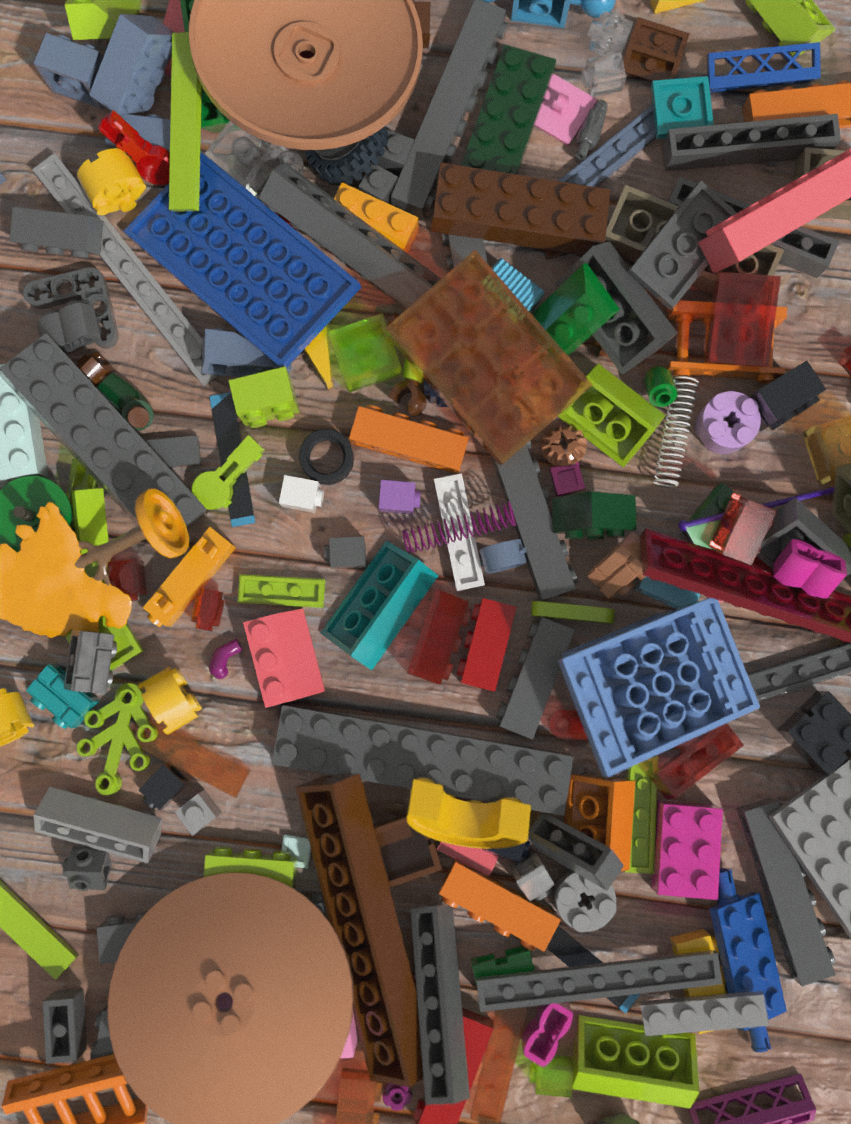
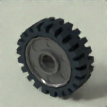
M384 126L369 137L350 145L333 149L306 150L304 152L305 157L315 172L329 184L334 185L335 183L337 186L344 182L347 185L353 183V177L357 181L362 179V172L368 175L372 171L370 165L377 166L380 162L377 156H383L385 153L383 147L387 146L388 143L386 139L388 137L387 127Z

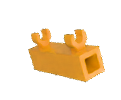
M209 527L143 606L149 613L146 617L158 627H161L162 624L172 627L237 547L216 530Z

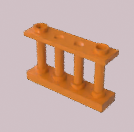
M679 300L674 308L667 309V320H675L678 323L676 361H671L666 366V369L673 374V378L677 376H706L755 379L760 384L771 383L785 374V368L773 367L774 328L787 318V307ZM692 321L703 322L706 325L705 363L688 362L689 324ZM721 323H731V326L734 327L733 365L716 364L717 329ZM749 325H759L762 329L761 367L744 366L746 327Z
M115 1054L9 1080L1 1105L5 1114L23 1110L30 1124H146L148 1106L140 1098L132 1100L125 1085L127 1080L118 1065ZM113 1088L119 1104L103 1107L96 1092ZM83 1095L90 1111L73 1115L66 1099ZM53 1103L60 1119L44 1122L37 1107Z

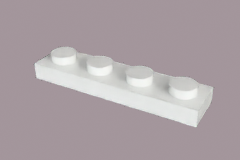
M462 473L434 479L446 542L447 533L443 521L444 518L446 519L450 535L454 540L450 516L453 519L459 538L460 530L456 515L459 516L463 531L467 537L463 513H465L473 534ZM469 533V537L466 539L462 534V540L460 541L456 537L455 543L449 538L447 547L456 591L485 586L475 537H472Z

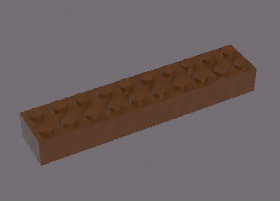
M360 773L322 776L299 785L295 789L329 921L338 933L349 960L353 979L354 1018L369 1077L377 1081L412 1087L424 1078L417 991L406 955L402 932L399 928L395 905L391 897L387 874L383 866L379 843L372 823V815L369 811L364 792V785Z

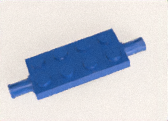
M722 868L719 871L718 905L709 909L728 994L763 991L769 1020L787 1012L761 894L751 892L740 896L736 893L732 869ZM766 1026L736 1028L742 1031L749 1030L751 1047L754 1052L768 1051L767 1049L770 1050L772 1048Z

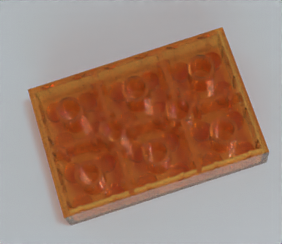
M476 250L471 252L385 328V335L500 466L592 386V383Z

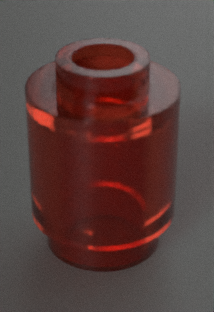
M201 588L200 594H196L191 622H196L195 628L213 631V626H220L225 600H222L223 592Z

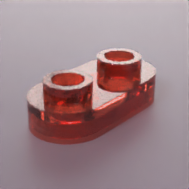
M561 709L552 713L548 721V727L554 736L560 739L588 740L577 710ZM562 718H565L568 722L565 729H559L558 721Z

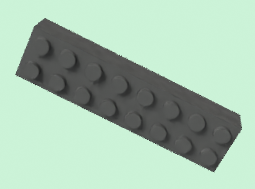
M47 333L0 367L2 379L137 526L139 524L135 512L136 499L142 492L154 488L163 492L173 501L180 511L187 529L204 515L206 508Z

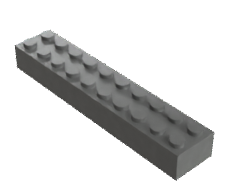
M285 704L282 705L272 764L330 775L360 773L361 780L409 789L412 787L413 779L428 778L433 780L435 784L443 785V791L455 797L488 803L513 797L520 799L524 804L531 805V810L564 816L573 756L556 751Z

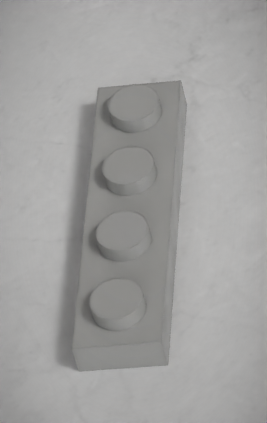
M763 991L641 1001L640 1005L645 1036L769 1026Z

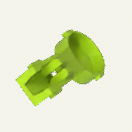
M248 435L230 454L222 467L219 466L216 471L200 473L195 478L192 494L208 510H218L223 507L226 509L232 503L233 485L236 483V479L263 456L262 453L265 449L252 436ZM220 476L225 477L226 480L223 481V480L220 478Z

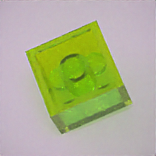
M383 313L328 331L349 393L402 375L401 365Z

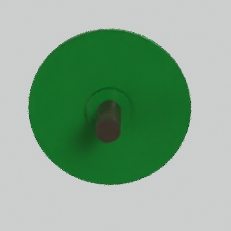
M24 476L6 484L0 490V544H8L18 553L21 550L20 544L23 539L15 533L17 525L31 526L36 533L40 523V518L36 515L39 513L40 506L45 507L48 502H52L59 508V513L67 521L69 527H71L72 508L62 488L53 481L39 476Z

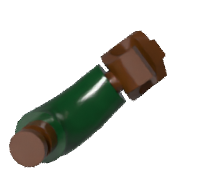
M99 352L90 355L85 354L77 362V367L95 387L98 385L97 389L134 430H144L151 425L154 417L151 403L136 387L115 372L108 376L114 367Z

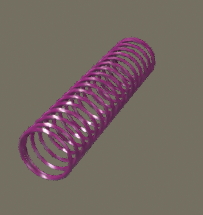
M509 500L507 501L508 509L510 512L509 516L506 505L504 502H502L506 525L502 518L499 506L496 503L499 526L495 519L492 507L489 506L493 529L490 525L485 508L483 507L482 509L486 523V530L480 518L478 509H476L480 533L475 524L472 512L470 511L469 513L472 521L473 534L468 525L465 513H463L467 537L463 531L459 516L456 515L460 530V538L455 529L453 519L450 516L454 540L450 535L446 519L444 518L443 521L447 533V542L443 536L439 520H437L441 544L439 543L437 536L435 534L433 523L430 522L434 536V545L431 542L427 526L424 523V529L428 540V548L424 543L420 526H417V529L419 532V536L421 538V549L416 541L414 529L411 527V533L415 542V551L413 550L410 544L407 530L403 529L402 535L406 550L410 555L412 554V552L416 554L417 548L421 552L423 551L424 547L427 550H429L430 544L433 548L436 547V542L439 546H442L443 541L445 542V544L448 545L449 538L453 543H455L456 537L458 538V540H462V534L466 539H468L469 533L472 537H475V530L478 533V535L481 536L482 529L486 534L488 533V525L491 531L493 532L495 531V524L497 528L501 530V521L505 528L508 527V520L511 526L514 527L516 526V521L511 503Z

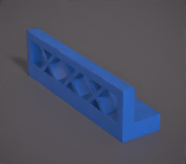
M820 42L715 52L706 55L710 93L804 84L821 78ZM812 50V67L803 68L795 61L802 51ZM790 52H795L792 57L788 54ZM774 54H780L787 61L781 70L775 71L767 63ZM760 55H767V57L763 59ZM752 56L760 64L753 73H747L739 66L745 57ZM732 58L740 59L737 62H735ZM724 59L732 66L726 76L715 77V60ZM790 65H792L795 69H787V68H788ZM762 68H764L767 72H759V71H760ZM735 70L739 73V74H736V75H732V73H733Z

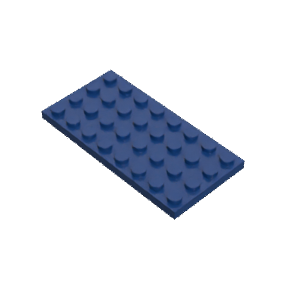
M201 152L199 211L174 212L169 210L168 184L123 231L134 243L279 368L285 366L287 368L362 288L356 279Z

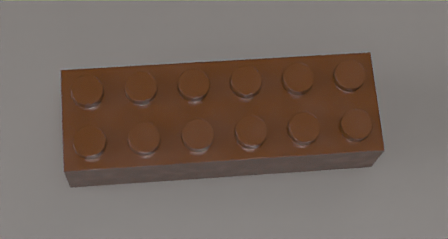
M440 163L430 232L584 255L593 246L605 243L610 189Z

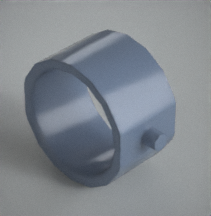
M521 539L497 543L479 550L482 559L480 563L484 567L485 574L515 568L527 563L524 554L527 551L522 546Z

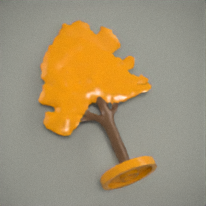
M155 488L148 489L138 496L135 503V512L139 526L105 544L94 546L89 542H79L76 539V534L59 513V508L55 504L48 502L45 507L40 506L39 513L36 515L40 518L36 533L28 525H17L15 533L23 539L20 544L21 550L18 553L8 544L0 545V619L20 626L24 631H31L41 636L46 635L48 638L66 636L71 630L98 633V621L101 616L106 618L105 624L107 627L122 628L127 624L132 609V600L129 595L123 593L119 588L111 586L106 571L107 563L114 555L136 545L144 539H147L151 546L161 555L168 558L178 557L186 553L189 547V534L180 511L163 492ZM87 549L88 552L85 554H81L80 550ZM97 561V573L94 577H89L84 572V568L88 564Z

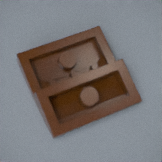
M637 17L620 72L651 82L675 79L690 33Z

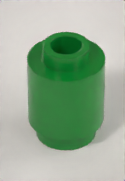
M662 366L650 368L644 378V385L650 403L656 407H665L672 404L676 400L678 392L671 372Z

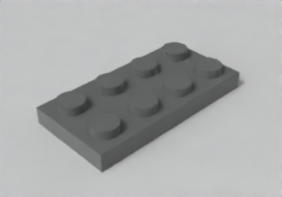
M701 180L694 186L643 250L627 273L669 310L674 308L708 265L698 244L699 241L708 237L705 231L737 214V212Z

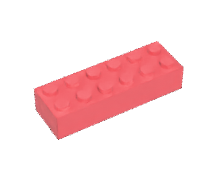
M851 149L705 231L708 237L699 241L698 244L713 273L740 262L851 198Z

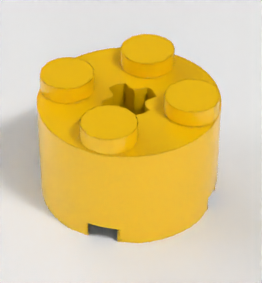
M121 149L103 150L97 153L99 157L97 160L91 163L87 159L80 166L77 177L98 215H106L118 210L122 212L133 210L137 205L135 201L146 189V185L131 158Z
M170 666L138 684V689L146 690L141 696L156 722L159 724L163 721L167 725V728L163 729L167 735L199 717L198 711L202 709L196 696L191 693L187 694L183 687L188 683L179 669L177 670L176 667L171 669Z
M6 688L0 689L1 747L29 732L27 726L34 727L19 692L8 693Z

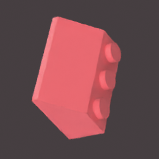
M304 609L273 614L243 622L265 708L325 692Z

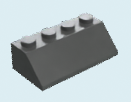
M606 242L593 246L555 285L559 288L584 263L588 264L620 309L592 335L620 373L625 374L659 350L678 333L644 287L627 273L629 267L612 244Z

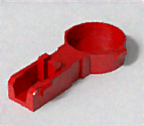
M114 110L100 120L98 125L99 131L112 141L117 148L131 156V159L136 163L140 176L145 181L155 185H166L169 183L170 151L161 146L152 145L147 140L145 141Z

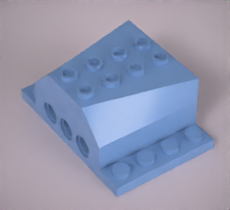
M706 598L687 607L655 614L561 653L563 658L558 659L559 666L603 777L612 776L761 708L720 604L714 598Z

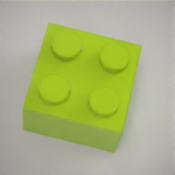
M286 366L229 380L236 414L245 426L250 425L251 428L265 426L269 420L278 419V421H286L294 418V414L300 413L293 381Z

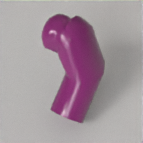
M237 638L213 651L208 668L210 674L216 679H223L228 675V668L226 667L228 658L243 651Z

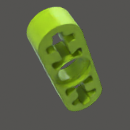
M532 601L530 616L614 624L615 609Z

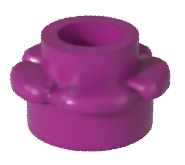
M392 1083L385 1085V1093L382 1095L383 1102L386 1106H391L392 1110H402L405 1105L411 1102L412 1093L409 1091V1087ZM399 1093L400 1097L396 1098L394 1094Z

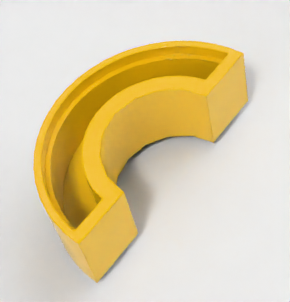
M418 778L412 781L407 823L420 834L448 844L483 849L508 848L528 841L531 805L524 804L520 799L507 797L492 803H483L477 800L465 802L456 799L453 795L446 794L443 791V785L435 784L433 780L428 778Z

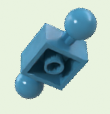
M482 0V1H485V2H487V3H490V2H494V1H496V0ZM514 0L511 21L565 28L570 4L581 5L583 11L592 18H602L612 11L616 0Z

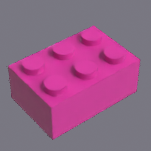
M657 800L655 865L651 889L658 895L718 900L722 808L712 804Z

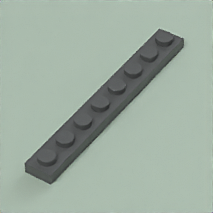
M715 950L476 977L480 1012L722 984L719 957Z

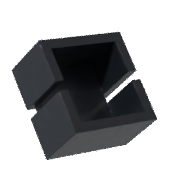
M807 360L764 386L750 397L759 406L761 417L760 432L767 427L771 431L775 430L820 401L818 395L824 392L826 388Z
M816 691L799 708L803 713L795 712L777 731L817 773L829 776L848 758L844 752L851 753V713L829 691Z

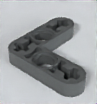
M90 267L31 281L24 287L23 296L25 300L36 309L66 304L73 300H82L83 303L92 306L96 302H104L106 305L105 311L100 315H96L100 335L103 332L98 322H103L105 329L111 334L107 335V340L103 341L100 338L95 343L103 349H110L117 344L119 333L107 281L98 269ZM94 276L98 281H96L95 286L91 288L89 284L86 283H89L91 280L90 277ZM77 279L82 283L80 287L76 282ZM63 282H70L72 284V290L67 295H61L58 292V288ZM39 289L44 294H41L40 300L37 301L32 296H35L36 290ZM52 291L54 297H52L48 292Z

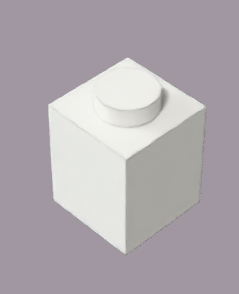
M284 475L279 504L285 508L316 513L317 506H322L324 490L320 489L321 485L318 481Z

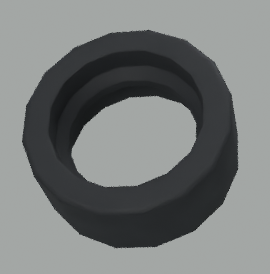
M321 429L312 432L304 439L300 447L299 460L303 471L311 480L318 481L321 485H333L341 482L349 475L354 464V454L350 442L343 434L332 429ZM323 441H332L338 444L344 455L340 468L329 474L315 470L310 461L313 447Z

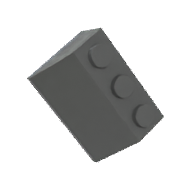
M797 498L792 499L771 513L750 545V551L773 570V563L790 540H801L818 550L831 552L846 561L847 575L851 574V547Z

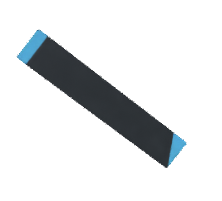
M231 392L210 396L221 467L241 443L238 419ZM247 471L241 473L233 485L232 503L228 506L232 527L255 523Z
M558 926L547 949L568 967L603 963L561 927ZM640 994L606 998L626 1013Z

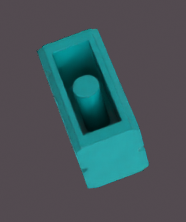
M49 664L26 689V692L32 696L30 701L41 710L46 708L54 714L52 720L64 729L67 727L70 729L77 728L84 721L86 713L92 711L100 700L90 692L63 689L66 672L57 664Z

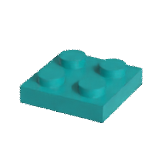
M708 76L652 81L651 95L656 139H665L669 129L714 125Z

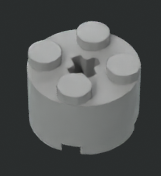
M569 868L559 874L553 890V901L564 922L578 932H591L605 926L616 913V894L613 886L611 885L609 890L606 891ZM585 892L588 901L583 903L580 894Z

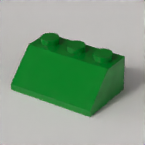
M587 263L581 265L529 315V345L546 368L563 361L620 310Z

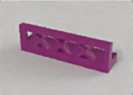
M802 1074L694 1102L691 1108H687L693 1124H700L696 1112L705 1109L718 1115L714 1124H803L814 1121L817 1110ZM798 1085L803 1100L792 1102L783 1097L782 1094L786 1087ZM766 1094L775 1099L772 1108L763 1110L754 1105L756 1096ZM736 1101L745 1106L746 1110L743 1116L735 1118L726 1113L725 1109L728 1103Z

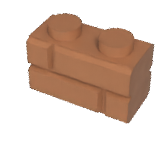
M631 532L587 573V577L596 586L600 587L599 589L608 599H612L617 593L624 596L635 585L632 581L636 577L640 581L646 577L643 576L640 538L635 532Z

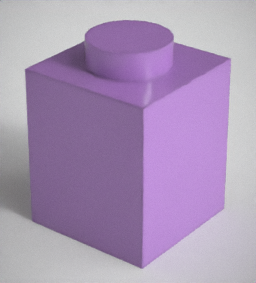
M381 480L379 511L413 515L414 507L420 508L421 491L416 490L415 482Z

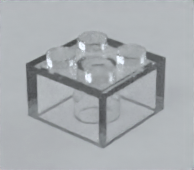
M229 121L205 152V155L256 198L261 194L272 170L285 163L291 155L285 147L261 140L245 132L231 121Z

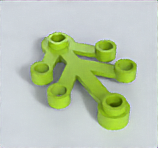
M133 683L120 686L115 694L114 701L100 710L87 712L84 717L86 726L89 728H99L104 724L105 719L119 712L117 723L91 739L80 740L77 744L78 754L85 757L94 755L98 748L112 740L104 772L100 773L95 781L96 789L102 795L115 794L122 786V779L117 773L124 744L131 755L130 766L133 770L143 771L150 765V757L143 752L129 726L131 715L139 726L137 736L140 741H154L157 738L158 730L154 725H151L142 708L144 700L141 694H143V690L138 689V685ZM128 692L132 695V700L129 703L125 700ZM94 714L98 717L96 724H93L91 720ZM146 728L151 730V736L148 739L144 735ZM85 743H89L90 745V751L88 753L84 750ZM138 757L143 758L144 763L142 767L137 765ZM105 778H107L109 781V787L107 789L103 786V780Z

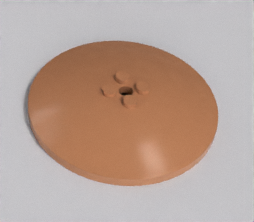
M194 0L190 14L189 44L192 62L204 91L212 103L232 123L245 132L275 145L301 150H324L350 145L363 140L386 126L401 111L411 96L418 79L422 61L423 40L420 20L412 0ZM308 50L314 56L310 59H305L299 54L302 51Z
M248 873L216 874L189 882L162 898L142 917L128 936L117 959L109 989L108 1025L118 1065L136 1095L148 1108L171 1124H278L299 1111L319 1092L328 1081L341 1058L350 1033L354 1005L353 979L349 960L338 933L320 908L308 897L283 882ZM223 992L229 993L233 998V1005L229 1011H222L218 1007V997Z

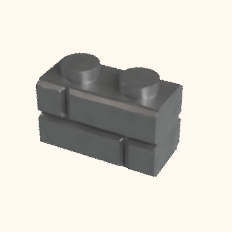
M72 630L63 689L106 694L107 687H110L113 681V672L109 670L111 658H114L117 652V643L113 641L114 635Z

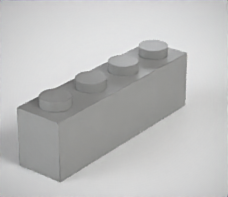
M49 787L34 813V826L37 833L149 863L161 836L162 818L149 812L143 813L128 809L123 805L103 802L95 797L78 795L66 789Z

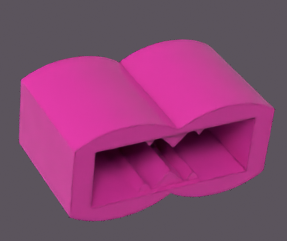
M796 539L790 540L773 563L774 577L781 584L801 587L808 595L813 597L828 598L847 575L846 561L831 552L818 550L814 546Z
M568 1002L538 1005L536 1018L530 1021L523 1031L521 1045L524 1056L542 1067L546 1066L553 1059L557 1051L558 1040L567 1033L571 1026L573 1012Z

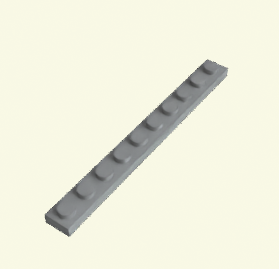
M53 153L33 168L34 173L66 213L87 215L104 221L100 256L202 385L205 386L218 375L201 373L203 339L104 215L97 214L83 188L57 155Z

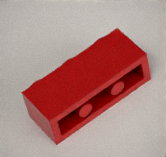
M485 598L481 599L480 604L475 603L471 620H475L476 623L473 632H467L464 648L469 649L466 660L460 659L456 676L461 677L460 683L495 692L516 606Z

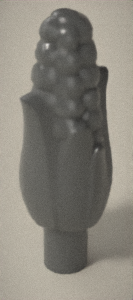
M598 100L595 106L589 110L578 132L576 141L578 148L575 157L579 160H585L588 151L593 149L600 139L608 107L604 100Z

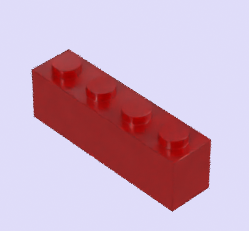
M462 1007L470 1093L494 1027L492 1019ZM424 1097L423 1101L418 1099L412 1118L416 1119V1124H458L467 1100L455 1104L426 1105Z

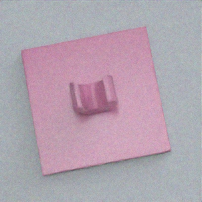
M553 74L535 127L569 146L584 123L589 110L596 104L597 99Z

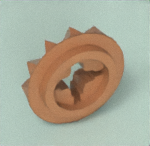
M559 425L557 429L549 430L547 436L542 438L543 456L548 462L556 466L573 465L579 462L587 451V439L581 430H575L572 425L569 428H563ZM561 439L569 443L567 452L560 445Z

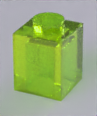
M554 1055L553 1059L544 1067L535 1062L534 1064L529 1063L528 1082L533 1083L535 1094L572 1098L574 1065L571 1057Z

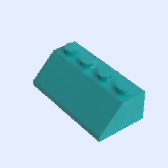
M386 540L320 633L352 658L373 670L439 575L419 559Z

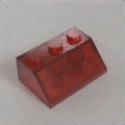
M435 590L407 674L441 685L442 679L448 681L453 664L448 663L452 652H458L463 638L458 636L460 626H467L472 610L467 608L468 601L442 590Z

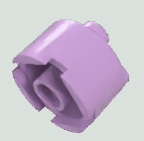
M727 391L717 394L699 411L696 417L695 431L698 438H700L709 451L717 454H730L741 449L755 438L760 429L761 417L758 403L740 392Z

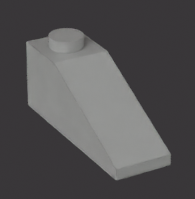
M534 850L529 852L526 858L521 857L520 862H513L509 865L516 882L530 901L534 898L537 901L541 900L552 892L551 888L555 884Z

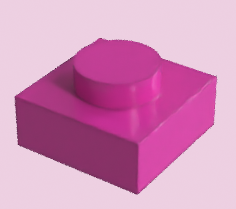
M578 462L570 466H556L549 469L556 497L585 489Z

